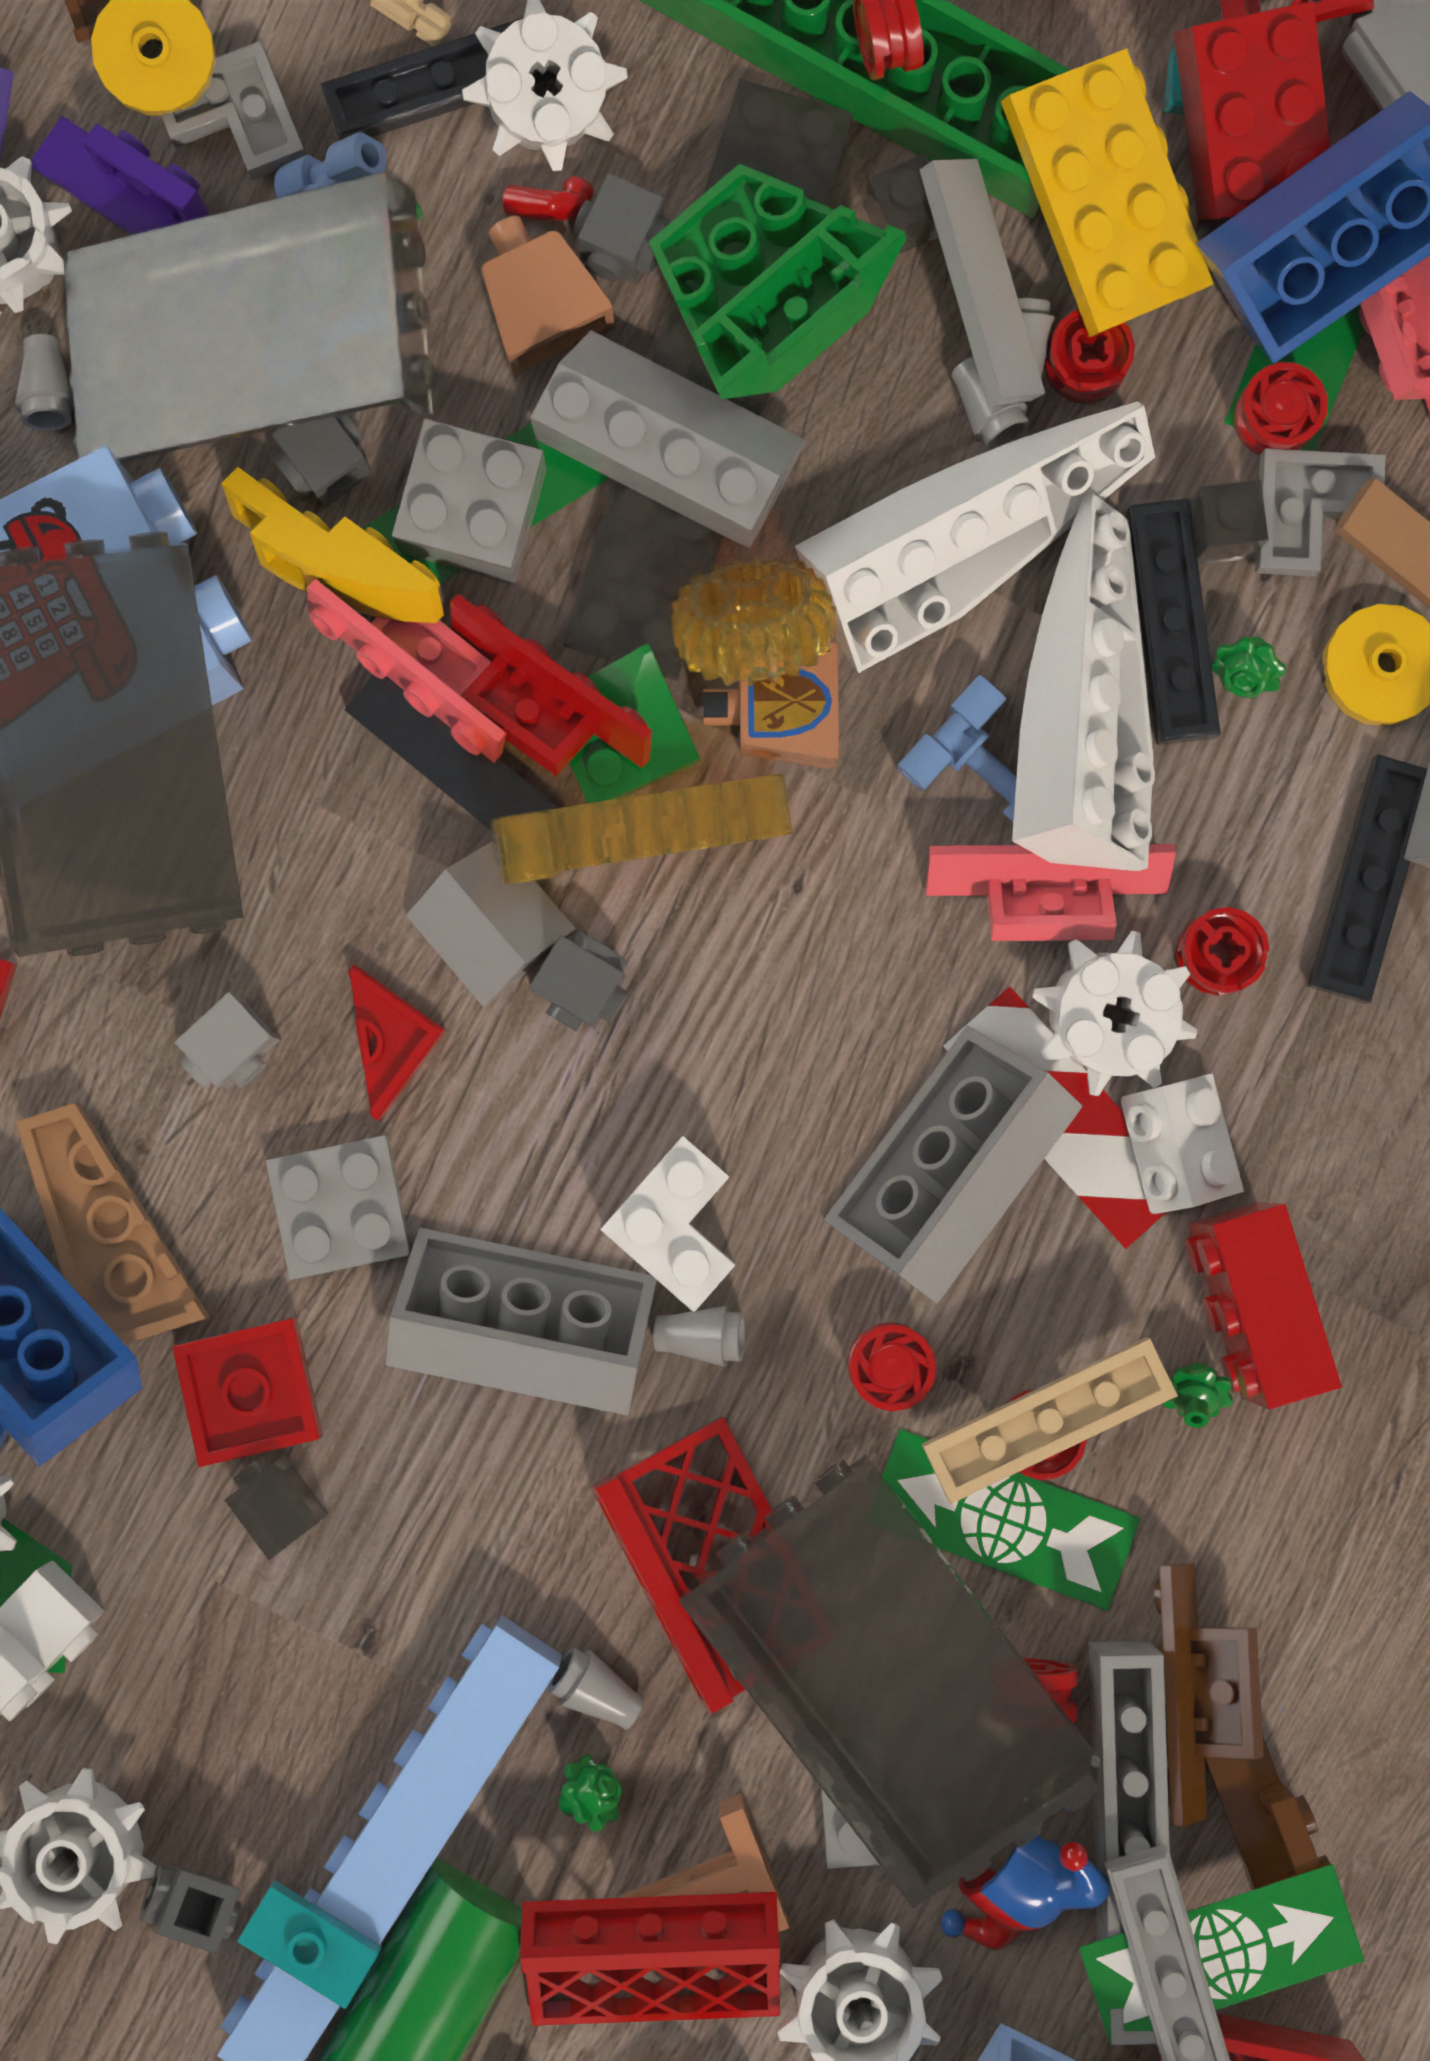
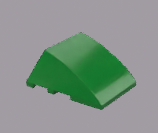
M738 164L648 243L720 398L728 399L778 392L867 315L906 241L905 231L887 225L884 230L856 218L854 210L842 205L837 209H833L805 197L803 189Z

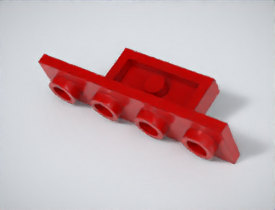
M459 594L450 601L452 631L492 661L461 694V697L506 732V741L555 776L562 771L594 734L641 768L650 760L652 730L649 729L646 721L635 710L627 706L618 707L605 698L588 677L579 672L571 674L551 659V656L541 644L531 638L523 640L504 626L498 615L487 606L481 604L475 606Z

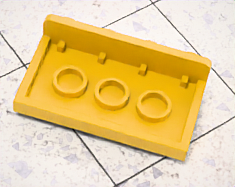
M1127 48L1012 93L1001 101L1089 337L1214 285L1210 275V268L1196 245L1199 240L1196 237L1188 215L1189 201L1184 188L1176 182L1167 158L1168 145L1165 134L1154 123L1145 98L1146 84L1140 69L1133 65Z

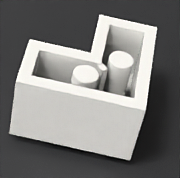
M682 1136L600 1230L689 1309L695 1312L735 1266V1263L690 1224L691 1220L726 1182L729 1176Z
M53 1560L37 1569L0 1607V1716L3 1715L9 1722L25 1707L28 1708L55 1681L48 1671L63 1655L72 1662L98 1636V1633L91 1626L105 1612Z

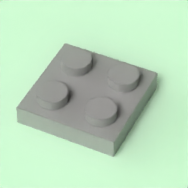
M389 1135L266 1160L289 1280L411 1254L412 1248Z

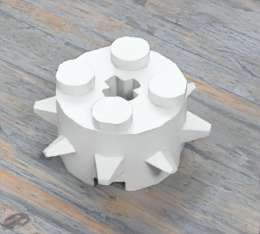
M527 0L524 19L515 21L503 33L482 26L478 28L475 34L489 55L486 61V76L462 90L463 100L490 108L493 121L499 127L493 146V151L497 155L501 156L517 144L530 150L541 149L552 171H562L566 146L575 144L585 134L608 142L613 137L614 133L602 116L600 109L605 98V92L628 78L627 69L605 63L598 45L592 39L598 20L594 13L590 12L573 23L562 16L547 14L540 0ZM537 71L544 75L545 71L554 73L557 76L555 86L560 92L553 96L547 90L544 98L536 95L533 92L535 79L532 75Z
M23 156L6 169L0 168V304H8L14 313L23 311V299L38 292L42 286L49 284L54 275H66L69 269V265L58 255L59 246L55 224L72 212L69 203L41 201L31 184L32 162Z
M1135 931L1130 932L1117 953L1095 954L1077 939L1069 942L1068 949L1071 969L1067 970L1060 977L1056 987L1035 988L1032 998L1050 1009L1049 1022L1052 1030L1055 1032L1041 1050L1042 1058L1044 1061L1070 1057L1072 1061L1087 1067L1089 1094L1099 1096L1112 1076L1138 1075L1153 1088L1161 1085L1159 1065L1163 1059L1171 1053L1177 1040L1195 1039L1197 1035V1029L1182 1020L1183 1004L1180 999L1179 988L1190 975L1186 966L1163 970L1158 964L1143 958L1141 934ZM1117 997L1122 999L1121 1008L1127 1010V1017L1124 1023L1117 1022V1029L1111 1030L1112 1020L1103 1017V1010L1106 1004L1116 1005Z
M83 1768L73 1784H66L46 1794L42 1793L28 1781H25L19 1786L25 1814L9 1830L0 1831V1857L2 1858L0 1885L3 1890L0 1895V1909L13 1907L24 1920L33 1924L37 1920L43 1922L47 1941L53 1944L59 1943L66 1930L78 1928L97 1918L112 1930L119 1929L122 1926L116 1898L128 1883L153 1878L156 1873L157 1866L142 1856L144 1844L137 1820L145 1811L144 1806L140 1802L127 1805L103 1783L95 1782L93 1769ZM66 1847L72 1849L78 1857L73 1861H70L65 1856L63 1850Z
M834 1919L825 1922V1939L814 1946L802 1965L783 1963L779 1973L796 1988L798 2010L777 2029L780 2041L807 2043L810 2048V2054L815 2061H909L920 2045L937 2046L941 2037L926 2023L923 1999L943 1980L939 1968L913 1966L911 1959L906 1955L903 1948L899 1946L900 1926L896 1923L891 1922L882 1933H877L860 1928L853 1930L841 1928ZM863 1997L871 2001V2005L861 2002L856 2010L849 2009V2002Z

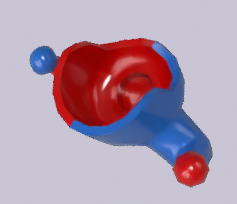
M1026 1832L1017 1837L1011 1854L998 1872L982 1864H974L964 1868L959 1873L958 1886L961 1893L986 1916L982 1918H965L958 1909H949L941 1918V1928L948 1937L955 1938L963 1935L990 1950H1001L1010 1945L1023 1931H1032L1049 1925L1063 1910L1098 1907L1109 1896L1108 1879L1096 1866L1087 1860L1086 1848L1081 1844L1071 1841L1064 1844L1061 1848L1055 1841L1045 1840L1033 1832Z

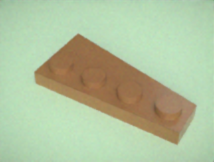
M72 1103L16 1121L62 1276L126 1345L210 1318L80 1103Z

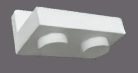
M1213 1073L1129 1094L1121 1098V1105L1141 1176L1142 1186L1152 1214L1192 1208L1244 1192Z

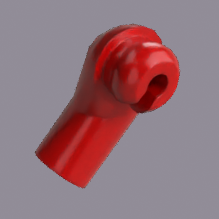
M571 176L564 180L562 191L511 184L504 191L503 209L507 216H519L525 219L576 221L586 200L591 201L594 195V188L589 181L576 176Z

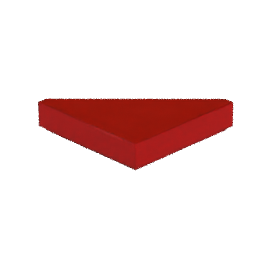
M353 964L348 974L351 979L360 1053L370 1103V1116L377 1121H381L446 1030Z

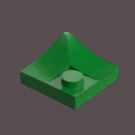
M649 643L588 676L596 685L601 695L618 707L627 706L635 710L646 721L649 729L652 730L650 760L643 768L595 734L571 759L569 765L591 812L701 762Z

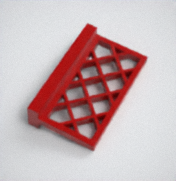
M724 1417L717 1418L621 1472L609 1475L590 1486L702 1706L711 1714L733 1703L732 1698L838 1637ZM717 1435L728 1456L721 1481L688 1472L695 1447ZM684 1453L680 1469L664 1464ZM654 1469L677 1475L667 1511L644 1505L632 1481ZM733 1470L737 1473L744 1489L730 1485ZM686 1478L718 1488L708 1524L676 1514ZM727 1491L749 1497L756 1510L749 1536L717 1527ZM649 1513L665 1518L660 1534ZM673 1521L705 1530L695 1566L673 1560L666 1548ZM762 1524L772 1543L758 1539ZM715 1534L747 1543L736 1579L704 1569ZM756 1546L777 1552L784 1564L777 1591L746 1582ZM678 1569L693 1573L689 1589ZM702 1576L734 1586L724 1621L701 1615L695 1604ZM791 1579L801 1598L787 1594ZM743 1589L775 1598L765 1634L733 1624ZM784 1602L807 1608L818 1631L797 1643L775 1637ZM707 1625L721 1629L717 1644ZM731 1632L762 1641L756 1666L735 1678L723 1658ZM772 1644L786 1648L768 1659Z
M777 1892L523 1901L520 1961L522 1973L526 1974L532 2026L780 2016V1947ZM715 1967L728 1973L718 1981L704 1975ZM654 1970L666 1977L654 1984L642 1976ZM590 1972L602 1980L591 1986L579 1980V1978ZM749 1984L764 1993L740 1994L737 1991ZM687 1987L698 1994L694 1996H678L675 1993ZM623 1989L635 1995V1997L617 1999L613 1995ZM558 1992L573 1998L568 2001H546Z

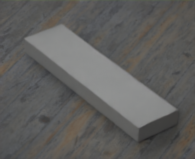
M933 160L919 171L987 405L995 406L1032 401L1045 394L978 160Z
M1163 1844L1105 1861L1104 1866L1161 2061H1230L1170 1853L1166 1845Z

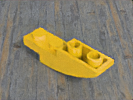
M239 467L221 483L232 516L252 530L250 536L260 565L285 582L307 593V587L314 579H317L356 612L374 617L404 622L437 623L444 616L438 589L440 584L436 576L421 562L413 560L409 563L396 554L388 540L377 530L371 527L363 530L345 516L330 530L316 514L311 511H305L302 514L288 504L283 493L272 482L265 478L257 481Z

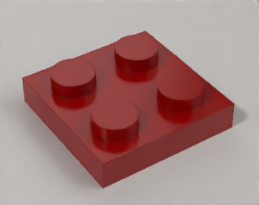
M297 1317L172 1346L198 1468L319 1440L323 1437Z

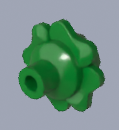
M1242 637L1234 644L1219 645L1216 651L1217 659L1212 663V671L1222 678L1226 691L1242 698L1253 699L1262 692H1276L1279 690L1281 683L1279 678L1284 676L1286 666L1275 656V651L1271 644L1260 637Z
M1193 1362L1188 1366H1181L1174 1370L1173 1377H1169L1178 1396L1162 1403L1168 1409L1177 1408L1178 1415L1184 1417L1186 1425L1192 1428L1204 1427L1208 1424L1209 1417H1216L1220 1413L1221 1408H1228L1233 1405V1397L1229 1393L1232 1387L1231 1379L1226 1376H1218L1215 1369L1204 1363Z
M589 1754L580 1757L578 1763L566 1765L564 1770L568 1782L562 1786V1793L558 1798V1804L562 1813L566 1816L574 1815L577 1823L583 1824L587 1822L590 1829L594 1832L602 1830L607 1822L616 1821L619 1817L617 1804L620 1801L622 1788L620 1781L614 1776L612 1768L603 1762L596 1764L593 1757Z

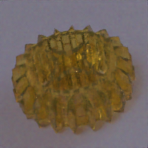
M757 555L752 561L740 562L735 558L733 564L725 567L712 565L710 574L692 576V584L680 588L679 599L672 603V633L674 645L678 648L680 658L686 660L689 671H701L704 680H714L721 677L725 686L731 685L736 681H747L751 687L758 680L768 679L775 683L777 677L784 674L793 677L799 676L800 666L812 667L818 665L819 655H824L831 651V640L836 637L835 627L838 625L836 606L833 605L832 595L829 594L823 579L816 577L813 568L806 569L803 561L796 560L787 564L782 556H777L772 560H761Z

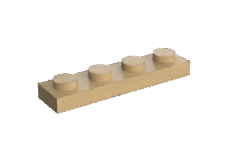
M1145 1337L921 1445L948 1502L952 1504L1178 1395L1151 1339Z

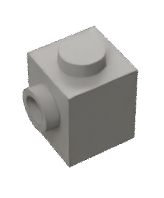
M228 992L174 1043L186 1055L179 1061L180 1064L202 1087L206 1088L212 1082L217 1088L229 1089L235 1084L241 1089L253 1081L265 1069L267 1064L262 1058L281 1039L241 996Z

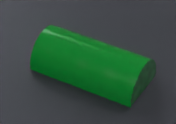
M436 1857L402 1910L383 1943L379 1955L339 2019L316 2061H460L520 1958L522 1908Z

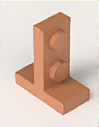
M742 1793L719 1802V1818L732 1851L627 1892L622 1897L740 1893L748 1890V1893L777 1892L779 1932L789 1928L786 1904Z

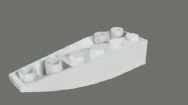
M1134 402L1012 441L957 463L905 487L796 545L795 548L811 595L854 670L860 673L963 617L1072 527L1084 496L1094 493L1104 500L1153 460L1155 453L1145 407L1139 402Z
M1091 493L1082 498L1061 553L1042 614L1029 669L1019 736L1012 841L1050 863L1141 871L1148 869L1149 842L1152 838V825L1150 822L1152 786L1155 781V770L1153 767L1154 757L1129 519L1094 493Z

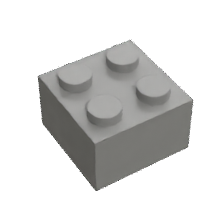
M424 419L392 533L399 552L516 584L547 471L543 450Z

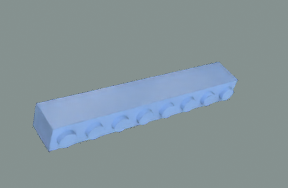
M503 1615L500 1616L492 1630L484 1624L480 1625L461 1655L470 1661L469 1666L458 1682L447 1676L427 1709L436 1714L424 1735L415 1729L411 1731L393 1759V1762L402 1767L390 1787H387L380 1781L378 1782L358 1815L367 1820L365 1826L355 1841L344 1835L323 1867L333 1874L321 1893L310 1887L303 1897L379 1945L560 1667L563 1657L561 1653ZM263 1959L254 1975L263 1980L261 1986L251 2000L240 1994L219 2027L229 2035L217 2056L224 2061H305L340 2006Z

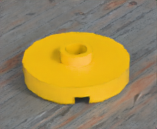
M110 0L97 17L91 37L93 64L106 89L125 107L148 116L165 115L164 113H173L177 110L182 111L194 105L210 86L216 66L213 36L200 10L189 0ZM150 39H157L163 43L162 53L154 59H149L142 55L143 45Z
M1377 604L1353 613L1333 631L1323 650L1322 666L1324 665V675L1326 678L1324 683L1329 697L1344 714L1367 725H1392L1410 720L1430 705V623L1420 614L1399 605ZM1379 654H1387L1393 658L1395 662L1394 672H1385L1379 667Z

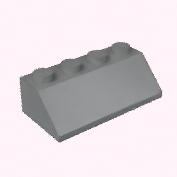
M592 330L559 362L530 417L536 440L748 549H751L806 444L805 439L727 399H721L719 395Z
M967 1025L832 1207L824 1221L938 1304L1083 1106L1048 1072Z
M419 1227L390 1315L386 1366L628 1416L657 1279L652 1275Z

